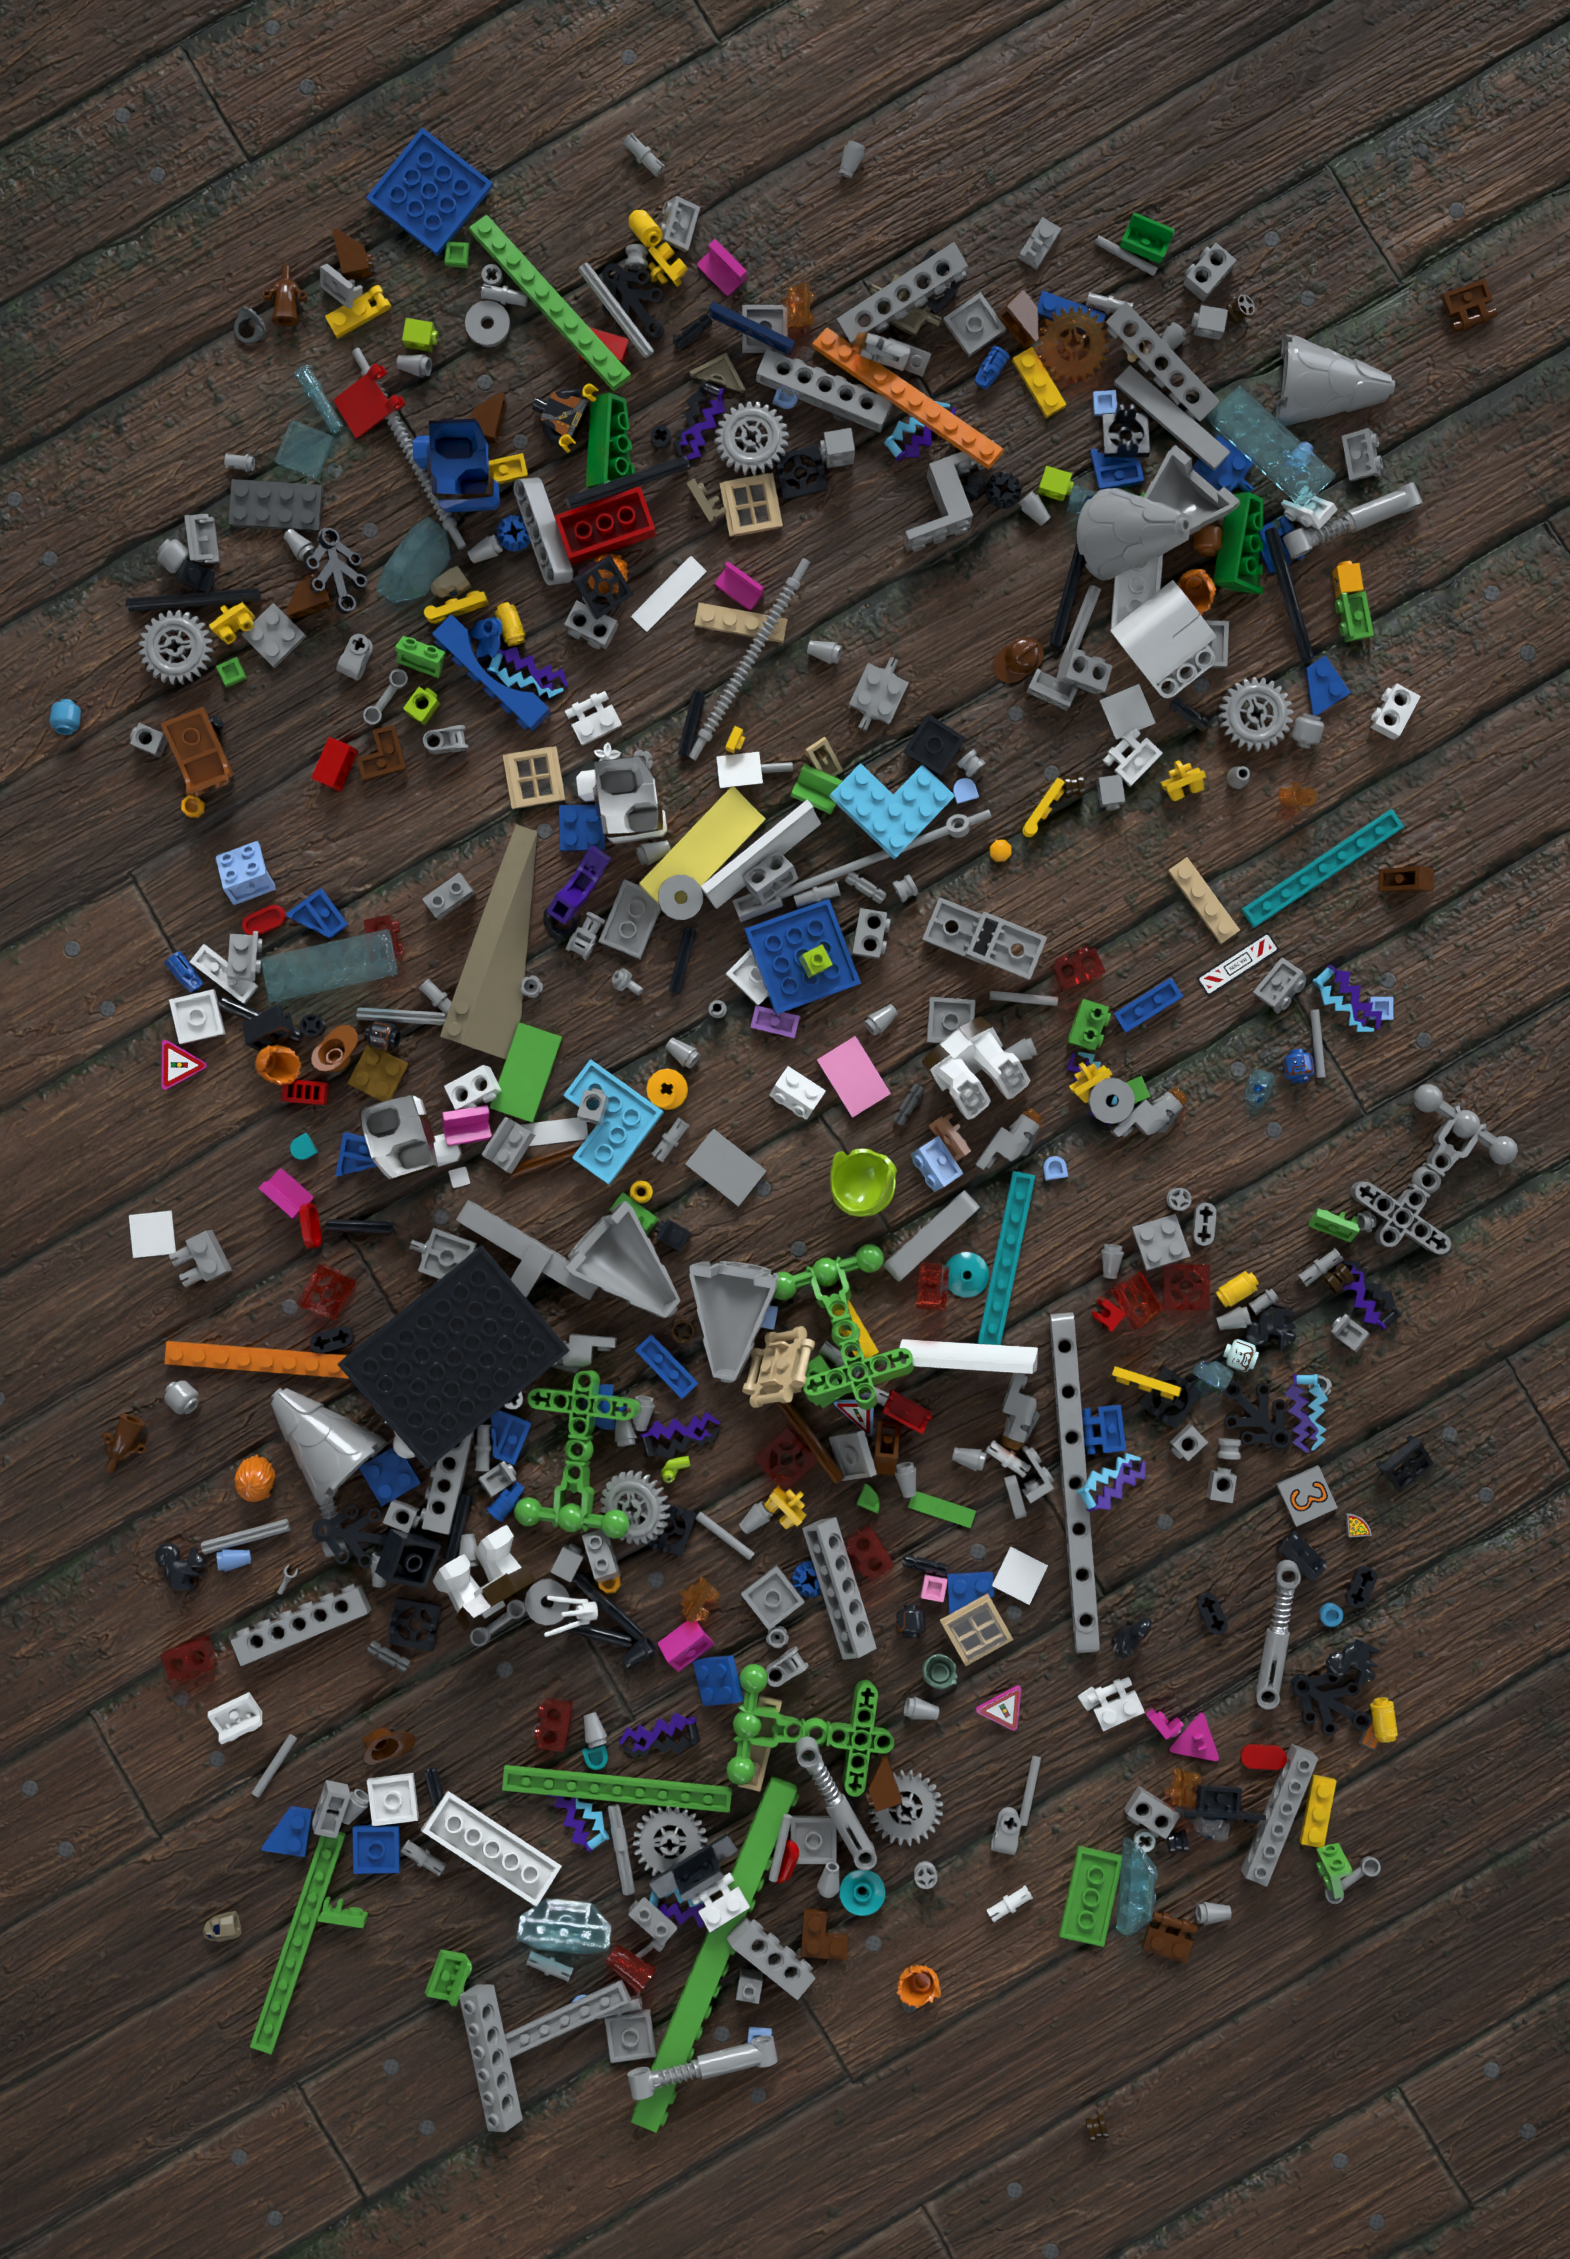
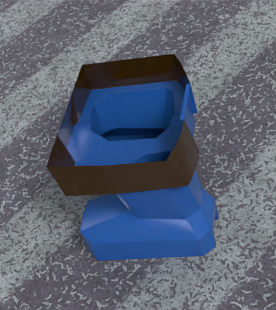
M476 418L429 421V435L417 436L413 440V460L421 469H428V478H431L432 494L438 499L440 508L446 513L496 510L501 505L499 496L500 486L494 479V473L489 469L488 449L490 448Z

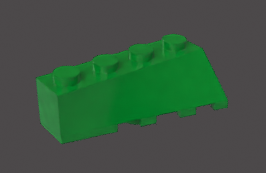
M609 392L595 396L596 400L594 402L591 401L586 488L589 489L635 473L634 465H631L629 451H632V443L627 436V430L630 428L626 398Z
M1250 492L1233 494L1240 500V505L1232 513L1224 517L1222 546L1218 550L1213 583L1226 590L1261 595L1263 594V586H1259V575H1263V565H1259V551H1263V542H1261L1260 530L1263 529V499Z

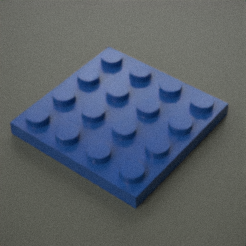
M421 128L366 199L436 256H439L446 247L447 242L451 241L494 186L485 176L429 132Z
M829 899L744 929L775 1015L861 984ZM823 945L833 965L829 969L808 978L799 957Z

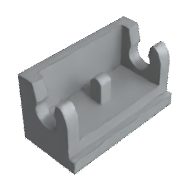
M208 514L185 515L190 561L199 566L220 563L215 518L209 517Z
M1037 669L1026 692L1067 711L1078 687L1056 680L1055 677Z

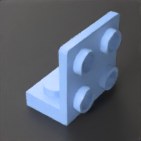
M258 841L216 856L223 890L233 905L276 890L275 884L266 870Z

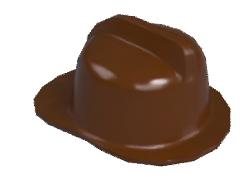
M1031 637L1015 639L995 656L993 670L996 677L1006 683H1016L1022 680L1042 663L1044 657L1043 648L1036 639Z
M382 1727L372 1731L369 1735L363 1737V1744L366 1749L363 1756L364 1762L374 1765L405 1755L414 1747L416 1742L415 1736L405 1731L394 1733Z

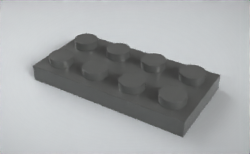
M232 479L229 525L232 527L278 530L294 529L295 531L319 532L321 529L323 486Z

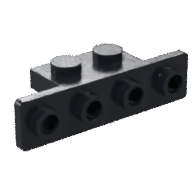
M1197 1784L1195 1807L1175 1806V1811L1183 1814L1182 1818L1196 1820L1197 1816H1201L1204 1820L1217 1821V1817L1223 1818L1224 1821L1237 1822V1819H1244V1822L1257 1824L1258 1820H1266V1815L1257 1811L1240 1810L1242 1788L1236 1786Z
M724 1834L649 1881V1884L659 1898L678 1888L680 1896L685 1902L724 1878L719 1862L736 1853L738 1849L729 1835Z

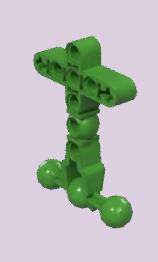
M865 1244L859 1248L856 1256L844 1260L839 1256L835 1261L830 1258H821L816 1261L813 1268L807 1266L806 1272L792 1276L787 1272L777 1273L779 1276L778 1288L773 1297L779 1300H788L793 1297L797 1288L812 1284L818 1305L821 1308H826L833 1326L831 1337L834 1343L839 1346L845 1366L807 1378L803 1389L807 1399L813 1403L853 1392L858 1406L861 1409L870 1410L877 1403V1396L873 1385L907 1375L914 1369L913 1355L906 1348H898L865 1359L859 1343L860 1329L852 1321L847 1301L851 1298V1291L845 1273L857 1269L872 1273L880 1269L884 1261V1255L881 1249L873 1244ZM840 1277L843 1289L839 1291V1294H832L830 1297L827 1295L822 1296L818 1284L832 1286ZM837 1310L845 1311L841 1316L834 1315ZM844 1330L851 1331V1334L847 1337L840 1336ZM850 1351L858 1352L854 1358L847 1357V1354ZM905 1359L906 1363L902 1364L900 1360ZM893 1361V1364H894V1367H895V1368H892V1367H891V1363H890V1362ZM879 1365L887 1366L883 1372H877L875 1369ZM857 1372L865 1373L861 1379L853 1377ZM835 1379L843 1380L839 1386L831 1385ZM823 1383L827 1384L828 1389H825ZM816 1386L817 1392H813L812 1387ZM864 1393L871 1394L868 1400L860 1399V1396Z
M592 1370L581 1371L575 1375L572 1391L544 1387L533 1389L529 1393L528 1403L532 1408L570 1413V1434H568L570 1439L565 1446V1454L568 1460H565L567 1466L564 1468L561 1485L557 1486L554 1492V1508L542 1507L538 1500L531 1497L519 1500L514 1509L515 1518L520 1524L533 1526L541 1520L552 1522L554 1528L560 1525L563 1530L570 1533L581 1529L587 1532L590 1527L602 1529L606 1536L613 1539L625 1536L629 1530L630 1522L628 1516L623 1511L615 1509L606 1512L605 1515L590 1514L594 1500V1489L590 1487V1468L588 1465L591 1461L588 1460L594 1452L593 1443L590 1439H593L591 1434L595 1429L596 1417L616 1420L634 1419L641 1412V1406L637 1400L599 1394L600 1377ZM585 1375H587L591 1381L588 1387H586L583 1383V1378ZM538 1395L545 1398L550 1397V1400L542 1401L538 1399ZM561 1395L566 1398V1405L564 1407L559 1403ZM582 1398H585L588 1402L586 1410L581 1407ZM604 1401H607L610 1405L608 1413L602 1408ZM628 1406L631 1409V1413H628L627 1410L618 1409L619 1407ZM580 1421H583L585 1424L584 1432H581L578 1428ZM577 1444H580L583 1448L581 1455L576 1452ZM575 1466L578 1467L580 1470L579 1478L575 1477L573 1474V1469ZM567 1490L582 1494L581 1506L574 1503L565 1505Z
M750 1664L744 1667L739 1676V1683L745 1690L743 1704L738 1706L740 1712L733 1721V1729L735 1734H737L733 1740L738 1745L736 1757L729 1761L726 1768L729 1780L737 1785H745L753 1779L755 1765L750 1759L751 1744L774 1748L778 1742L795 1743L803 1737H811L809 1736L810 1731L813 1728H820V1734L817 1737L811 1738L816 1740L818 1747L823 1744L829 1747V1744H831L833 1747L846 1749L842 1784L850 1796L861 1795L866 1786L870 1752L888 1753L894 1746V1739L887 1729L874 1727L878 1691L873 1683L869 1680H861L856 1684L850 1724L839 1722L830 1724V1722H825L819 1718H811L807 1721L801 1719L799 1721L797 1718L781 1715L776 1708L757 1706L758 1693L766 1687L768 1674L762 1666L757 1664ZM866 1688H869L871 1693L866 1694L867 1703H864L865 1697L862 1694V1692H865ZM862 1710H866L869 1713L868 1717L864 1720L858 1719V1714ZM760 1716L775 1718V1723L772 1725V1736L758 1735L762 1727ZM789 1726H798V1731L795 1734L790 1735L787 1733ZM840 1730L843 1732L840 1739H832L835 1731ZM857 1734H865V1739L862 1742H855L854 1739ZM881 1736L888 1737L884 1745L877 1744V1740ZM854 1757H862V1762L860 1764H851V1761ZM853 1773H855V1778L858 1784L856 1783L854 1784V1787H851L849 1783L854 1782Z

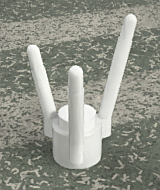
M547 1596V1600L579 1604L576 1606V1610L562 1612L561 1616H576L577 1619L581 1620L546 1632L544 1634L545 1637L580 1625L590 1624V1620H597L598 1609L595 1601L588 1602V1599Z

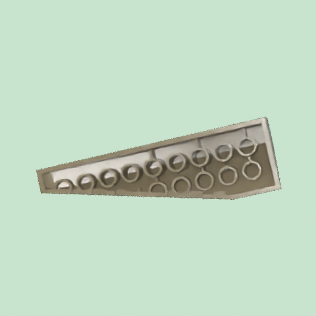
M517 824L496 876L440 1035L444 1039L505 1060L522 1017L523 994L520 988L522 987L521 981L525 978L538 834L537 831Z

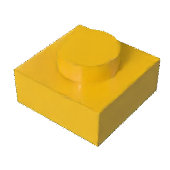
M734 726L725 746L726 751L735 754L736 749L741 750L746 738L743 736V729Z

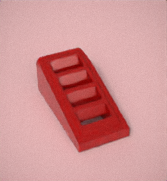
M294 1080V1082H291L293 1084L292 1098L288 1097L289 1084H282L281 1101L327 1105L329 1083ZM298 1085H302L301 1098H297ZM307 1086H310L309 1099H305ZM315 1086L319 1087L318 1100H314Z

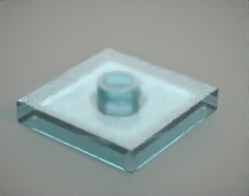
M291 420L274 461L276 464L318 480L335 438Z

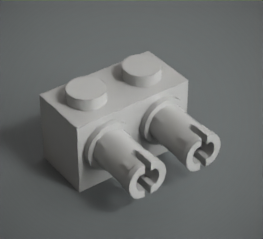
M206 1230L186 1240V1247L169 1254L170 1260L178 1258L172 1262L175 1267L191 1259H195L197 1267L179 1275L180 1280L188 1278V1280L182 1282L185 1288L202 1279L206 1282L212 1281L232 1271L213 1230Z

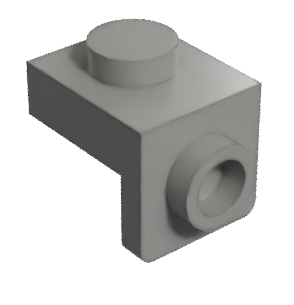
M1346 1314L1342 1318H1337L1332 1325L1333 1329L1331 1332L1334 1337L1355 1352L1359 1350L1370 1336L1369 1332L1352 1321Z
M503 1461L479 1477L478 1480L491 1498L516 1481V1472L511 1464H506Z

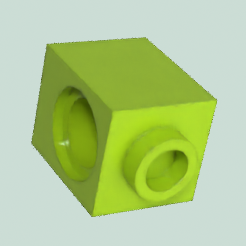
M406 318L402 341L405 348L432 352L433 345H437L438 331H436L433 322Z
M1046 466L1037 494L1063 501L1065 495L1070 496L1074 482L1070 481L1072 473Z
M418 687L403 709L407 714L425 726L440 706L439 701L436 699L438 695L429 688L423 690ZM421 700L429 701L425 709H418V703Z
M823 945L799 957L808 978L829 969L833 965Z

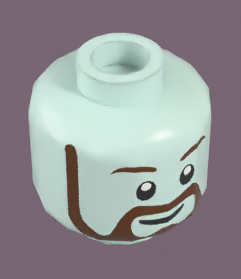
M1236 1339L1232 1345L1227 1344L1223 1357L1227 1358L1226 1364L1228 1367L1247 1372L1249 1369L1254 1368L1259 1352H1256L1255 1345Z

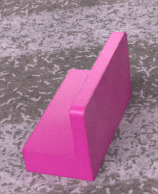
M716 239L709 244V252L697 263V267L726 297H729L747 280V271Z
M728 561L725 564V570L714 583L717 588L750 612L764 595L763 586Z
M488 1105L442 1112L441 1123L447 1146L490 1140L492 1135L488 1122Z
M279 1169L269 1181H264L259 1187L265 1195L291 1218H297L300 1206L311 1203L314 1199L313 1195L283 1169Z
M695 1617L688 1619L658 1642V1646L667 1662L678 1672L715 1645L712 1639L702 1630Z

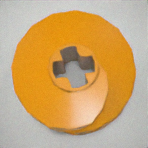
M662 1069L654 1073L648 1080L646 1088L648 1098L652 1104L664 1110L678 1108L683 1104L688 1093L686 1080L679 1072L672 1069ZM664 1084L668 1086L673 1085V1089H671L673 1093L671 1095L667 1093L662 1094L661 1091Z

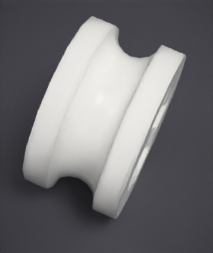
M1139 1829L1134 1834V1843L1140 1851L1149 1852L1154 1848L1156 1843L1155 1837L1147 1832L1146 1829ZM1143 1836L1146 1838L1149 1836V1844L1146 1845L1145 1843H1142L1140 1845V1837Z

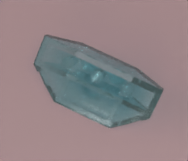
M428 516L413 526L386 563L376 591L393 603L425 596L430 589L431 583L438 578L451 559L447 531L444 527Z
M1127 1837L1123 1838L1116 1929L1125 1936H1132L1152 1921L1154 1904L1156 1902L1155 1883L1158 1879L1157 1866L1139 1844Z
M546 1898L537 1907L534 1906L520 1916L517 1941L540 1950L576 1954L597 1953L609 1950L611 1925L592 1903Z

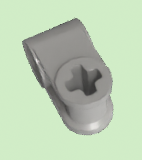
M362 634L353 635L338 661L336 670L358 681L362 677L366 664L373 652L372 642ZM358 643H359V644H364V645H365L364 649H363V648H358V647H357Z
M457 725L428 731L423 737L424 746L431 754L468 750L469 747L465 743L464 737L465 726ZM437 737L440 739V744L437 747H430L428 745L431 738Z
M797 1646L783 1653L766 1667L765 1670L768 1674L767 1683L769 1685L778 1687L809 1667L808 1663H804L797 1652ZM774 1669H778L782 1674L779 1679L773 1680L769 1677V1673Z
M1005 1807L999 1812L992 1837V1851L1015 1855L1021 1821L1014 1808ZM1010 1818H1013V1820H1010L1009 1824L1006 1823V1821H1009Z

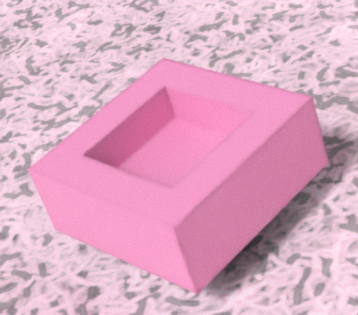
M925 1574L920 1597L944 1602L947 1578Z

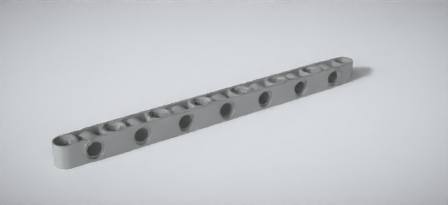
M1073 1312L1050 1314L1049 1319L1074 1645L1076 1653L1099 1652L1100 1644L1090 1513L1086 1510L1087 1506L1082 1497L1076 1493L1077 1490L1085 1486L1087 1474L1075 1321ZM1062 1340H1067L1070 1344L1066 1352H1060L1058 1349V1345ZM1065 1386H1071L1073 1394L1067 1398L1063 1397L1062 1389ZM1070 1431L1076 1432L1077 1435L1076 1440L1072 1443H1068L1065 1440L1066 1434ZM1073 1477L1080 1479V1484L1077 1488L1069 1487V1481ZM1074 1524H1083L1084 1528L1081 1533H1073L1072 1528ZM1079 1569H1086L1087 1575L1085 1578H1076V1572ZM1088 1614L1091 1617L1089 1623L1085 1625L1080 1624V1617Z

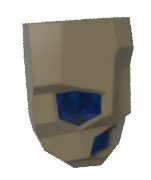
M455 566L436 578L431 583L430 590L434 596L456 598L472 586L459 567Z
M232 1911L212 1917L204 1926V1938L217 1942L238 1938L242 1931L237 1912Z

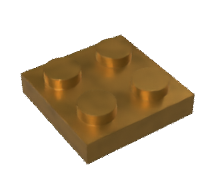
M367 1044L347 1084L383 1102L392 1100L409 1063L387 1052L371 1049Z

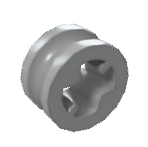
M489 264L483 268L481 273L483 282L490 286H500L503 281L500 268L494 264ZM492 272L494 274L496 272L497 279L492 280L491 278L488 280V273Z

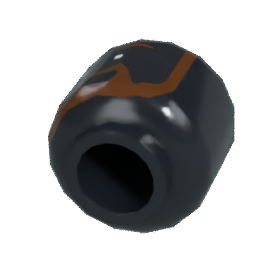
M375 1021L365 1031V1039L368 1040V1045L371 1049L390 1052L397 1048L400 1043L401 1033L398 1031L397 1026L392 1023Z
M904 1605V1609L896 1613V1631L902 1634V1638H920V1634L926 1631V1614L923 1610L918 1609V1605Z

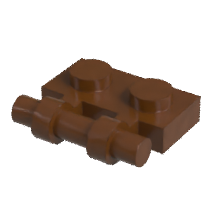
M1486 278L1445 292L1441 296L1448 318L1454 315L1458 316V321L1451 323L1453 332L1460 329L1462 331L1470 329L1472 325L1477 323L1484 324L1489 322L1491 318L1497 317L1495 308L1487 310L1486 304L1491 303L1493 300ZM1476 308L1478 313L1468 317L1467 311Z
M1153 1912L1151 1920L1158 1922V1926L1148 1925L1141 1946L1142 1949L1187 1963L1193 1940L1185 1936L1187 1932L1196 1934L1198 1926L1191 1924L1189 1920L1183 1918L1179 1920L1170 1917V1914L1162 1912V1914ZM1168 1926L1177 1928V1934L1166 1931V1928Z

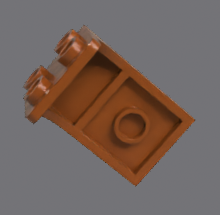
M204 706L160 724L186 783V795L192 794L193 797H197L206 793L209 790L208 787L212 785L217 789L230 782L229 778L234 773Z

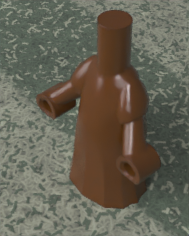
M282 265V279L274 283L272 288L263 290L262 295L265 301H271L272 296L276 294L271 320L274 324L295 326L299 322L296 295L300 302H306L308 297L307 293L304 290H300L298 284L291 280V266Z
M121 1414L113 1440L110 1433H103L102 1439L106 1444L105 1450L110 1457L104 1469L106 1472L113 1473L119 1460L127 1459L131 1454H142L145 1452L146 1448L143 1443H137L135 1447H131L146 1424L143 1420L129 1414Z

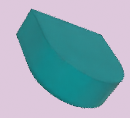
M304 1133L294 1139L290 1146L292 1155L297 1159H308L318 1153L308 1133Z
M605 1744L582 1750L585 1763L590 1769L600 1770L607 1764L608 1753Z

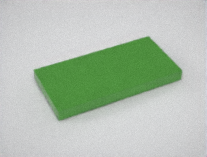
M519 1022L498 1082L502 1092L496 1094L497 1097L492 1100L490 1108L534 1123L563 1037Z
M1077 1846L1059 1930L1060 1938L1104 1947L1123 1861L1122 1855Z

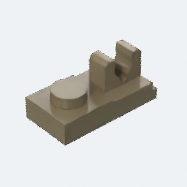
M695 479L687 482V485L713 527L716 525L717 519L726 514L727 510L725 507L719 510L714 509L715 505L721 501L719 497L715 496L707 501L705 496L709 493L703 483L697 484Z

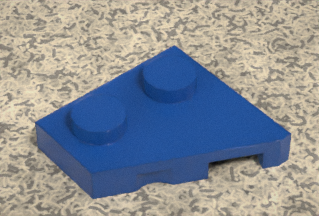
M1326 655L1305 669L1306 681L1308 682V697L1311 701V715L1318 716L1351 693Z
M322 888L286 913L287 917L329 938H333L349 926Z
M347 1132L343 1133L335 1176L378 1167L371 1158L365 1136Z
M501 1409L491 1416L493 1457L515 1465L532 1422Z
M291 1806L266 1840L261 1850L305 1857L313 1809Z

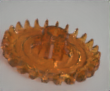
M1071 305L1069 313H1066L1063 308L1060 309L1061 316L1053 312V322L1045 319L1048 328L1041 327L1040 331L1045 335L1038 337V341L1043 344L1036 347L1037 350L1043 351L1038 356V359H1046L1042 367H1051L1048 372L1049 375L1056 371V380H1059L1064 375L1065 383L1068 382L1070 377L1073 378L1074 383H1077L1078 376H1081L1083 381H1086V373L1094 377L1093 368L1101 370L1102 367L1098 362H1106L1107 359L1102 354L1110 352V349L1104 347V345L1111 342L1110 339L1104 338L1109 333L1108 330H1101L1105 321L1096 322L1099 314L1091 318V309H1088L1083 314L1082 306H1079L1077 312H1074ZM1076 328L1082 329L1086 334L1081 337V335L1077 334ZM1072 329L1074 330L1075 341L1080 342V345L1075 350V360H1073L1072 348L1067 346V343L1071 342ZM1064 330H1069V335L1066 338L1060 337ZM1089 336L1090 350L1083 348V339ZM1057 339L1064 342V350L1058 353L1056 347ZM1081 351L1086 352L1087 355L1078 361V354ZM1065 352L1069 354L1070 362L1064 360L1061 355Z

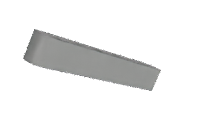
M467 1200L456 1218L457 1221L521 1260L533 1242L546 1248L553 1255L542 1272L588 1300L592 1298L598 1286L571 1275L564 1269L563 1264L566 1260L569 1262V1259L470 1200Z

